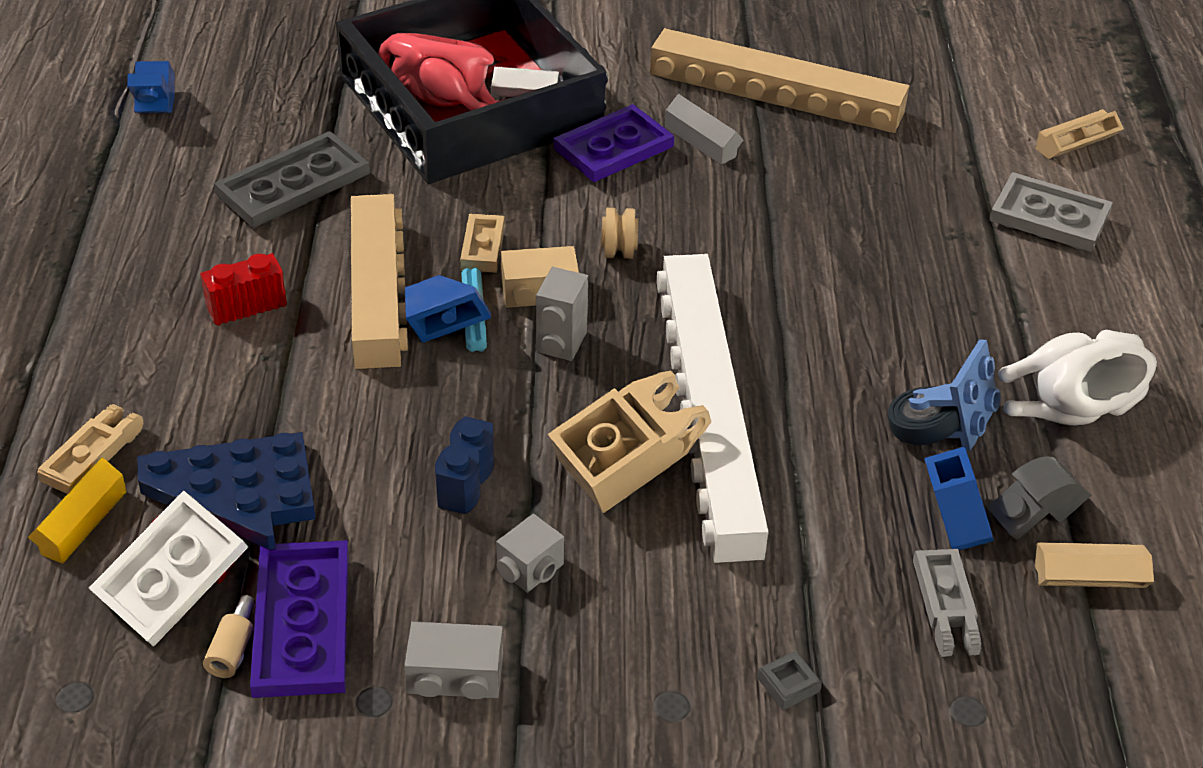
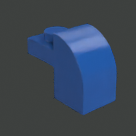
M169 61L135 62V74H128L127 87L134 97V112L137 114L171 113L174 103L175 73Z

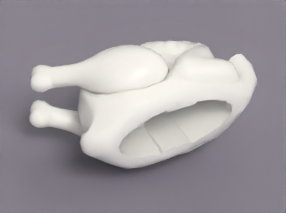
M1102 330L1096 339H1091L1084 333L1060 335L1045 343L1027 358L1002 367L998 371L999 379L1004 383H1011L1020 377L1035 372L1036 389L1041 399L1040 401L1008 400L1004 403L1003 410L1009 416L1038 417L1065 425L1089 424L1106 413L1115 416L1122 415L1146 396L1149 382L1157 367L1156 357L1144 347L1141 338L1135 334Z

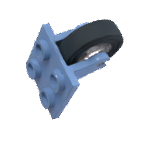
M979 339L952 383L941 386L914 388L902 393L892 401L888 409V421L893 435L898 440L913 445H926L939 442L945 438H960L962 447H965L966 451H971L978 437L984 434L988 420L993 412L999 409L1001 402V393L996 388L994 380L995 361L989 354L987 340Z

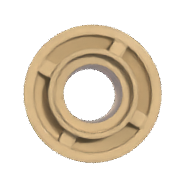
M606 207V216H602L601 249H605V258H614L617 251H621L624 259H633L634 250H637L638 218H635V208H626L623 215H618L616 208Z

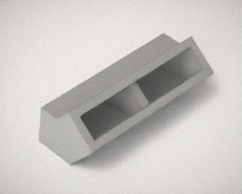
M680 94L675 97L666 109L665 127L721 165L737 157V148L744 140L735 130Z

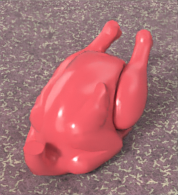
M397 33L391 35L379 48L377 54L388 67L391 55L395 56L392 72L414 98L438 107H452L463 104L471 111L500 102L494 99L485 84L488 65L493 64L494 57L480 45L419 33Z

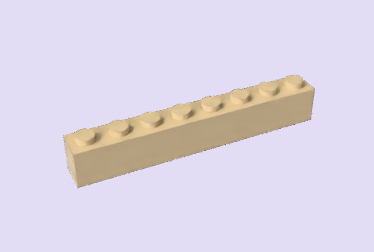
M666 28L663 29L651 47V75L892 133L896 132L905 113L909 85Z

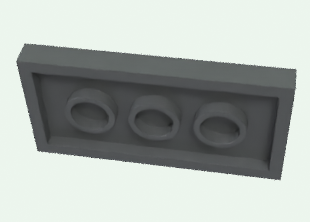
M328 131L215 182L214 189L215 194L252 228H255L370 174V167L367 160L331 131Z

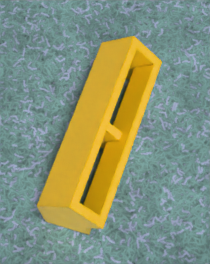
M102 457L28 536L38 546L40 554L63 564L127 492L123 474Z

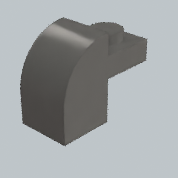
M1045 456L1029 461L1014 471L1012 475L1017 480L986 508L1008 533L1018 541L1048 513L1061 523L1092 495L1056 458Z

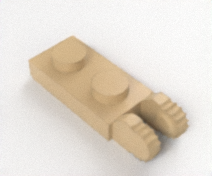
M110 404L106 410H103L94 419L91 418L38 468L37 474L40 482L68 494L102 457L109 461L126 443H131L136 435L141 432L144 419L135 413H130L123 419V408Z

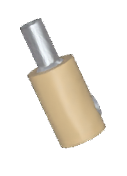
M247 595L241 596L234 614H226L222 617L203 660V667L210 674L221 678H230L235 675L236 670L240 666L244 658L243 653L254 629L252 623L248 620L255 604V600Z

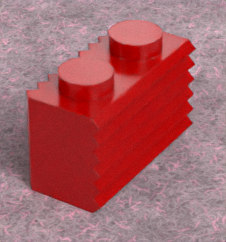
M273 253L267 255L254 254L248 260L230 265L218 264L211 270L200 273L205 304L214 324L220 326L222 323L227 324L229 321L235 322L236 319L242 320L243 317L256 316L258 312L263 314L265 311L271 312L272 309L278 310L279 307L285 308L287 305L283 271Z

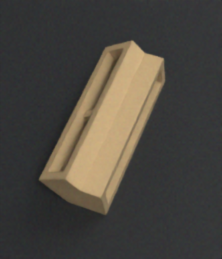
M1102 109L1040 131L1035 149L1046 158L1051 159L1110 138L1124 128L1116 111L1107 113Z
M1037 543L1035 568L1038 572L1039 586L1146 588L1154 582L1152 555L1144 545Z

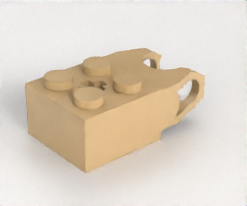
M672 371L660 372L656 375L633 381L619 392L614 388L548 434L561 464L602 513L608 511L686 456L697 439L712 423L709 411L704 405L684 408L677 412L663 411L680 388ZM668 383L661 393L654 395L662 384ZM699 418L696 425L686 430L694 419Z

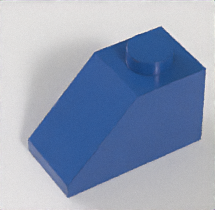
M438 275L405 287L406 319L422 343L491 318L490 310L474 286Z

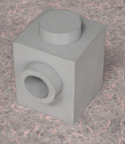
M534 513L496 541L497 570L507 582H514L527 593L539 583H545L550 580L556 570L564 564V536Z

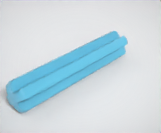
M476 267L473 269L465 268L461 273L462 283L476 287L483 299L481 271ZM485 320L465 327L466 348L470 352L476 350L482 352L487 347Z

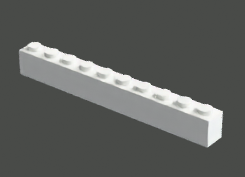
M708 254L664 256L663 271H657L658 293H664L661 297L662 317L669 318L666 321L667 343L674 344V346H671L670 352L671 367L679 371V373H676V381L680 388L676 394L677 397L683 396L684 398L681 401L680 410L704 405L709 411L712 421L688 452L694 453L695 457L691 459L692 482L700 484V489H697L696 493L698 514H705L706 520L702 522L704 546H711L714 563L765 560L768 528ZM696 418L691 422V424L689 425V429L696 425L699 418Z

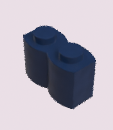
M465 416L454 425L450 434V445L439 454L435 463L438 508L467 514L477 504L481 491L480 484L489 478L494 468L493 424L491 422Z

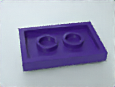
M634 104L554 138V150L593 182L674 147V135Z

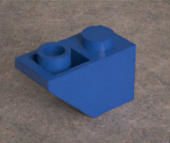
M961 447L924 458L951 548L960 551L994 541L966 448Z

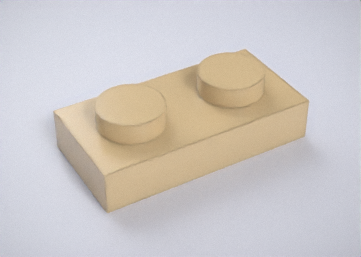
M469 214L460 258L461 271L465 268L473 269L476 267L481 272L497 273L505 228V216Z

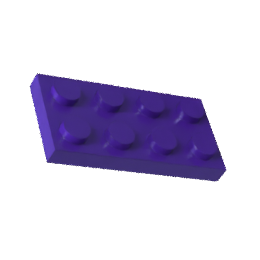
M348 540L275 544L276 549L270 550L260 546L250 679L252 698L345 693L349 567Z

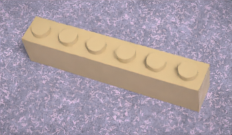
M394 194L351 196L352 347L355 369L401 367V351H408L407 328H400V325H407L405 302L399 303V300H405V278H398V276H405L404 254H397L398 252H404L403 231H396L403 229L402 208H395Z

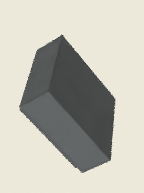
M796 650L758 668V680L782 710L819 693L821 690L822 682Z

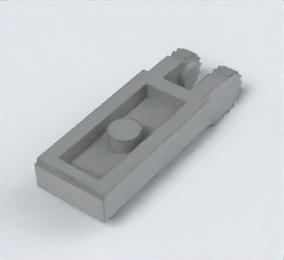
M958 549L915 551L913 563L931 628H935V642L939 655L946 657L953 654L954 639L950 627H962V640L967 654L979 655L981 652V637L976 622L978 614Z

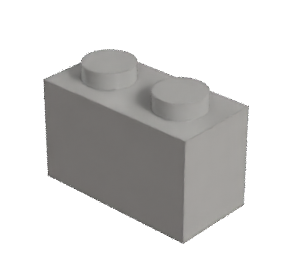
M552 266L536 294V352L570 361L573 360L587 333L588 275Z
M411 622L405 659L407 694H419L425 697L437 695L463 696L469 699L499 698L503 661L502 626Z

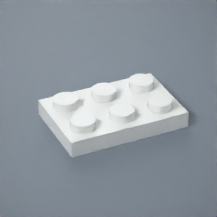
M183 491L89 589L154 647L238 559L248 546L189 494Z

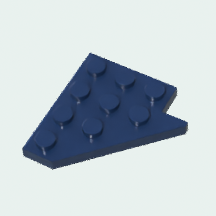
M303 432L279 433L271 437L250 440L238 439L230 443L209 446L197 445L189 449L168 452L156 451L148 455L137 456L138 484L142 495L169 506L185 491L237 536L269 550L276 549L274 525L316 519Z

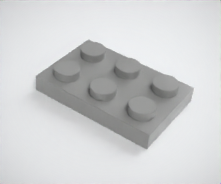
M1012 172L992 208L989 221L1002 224L1008 228L1025 231L1040 238L1064 243L1076 249L1092 252L1110 214L1113 202Z

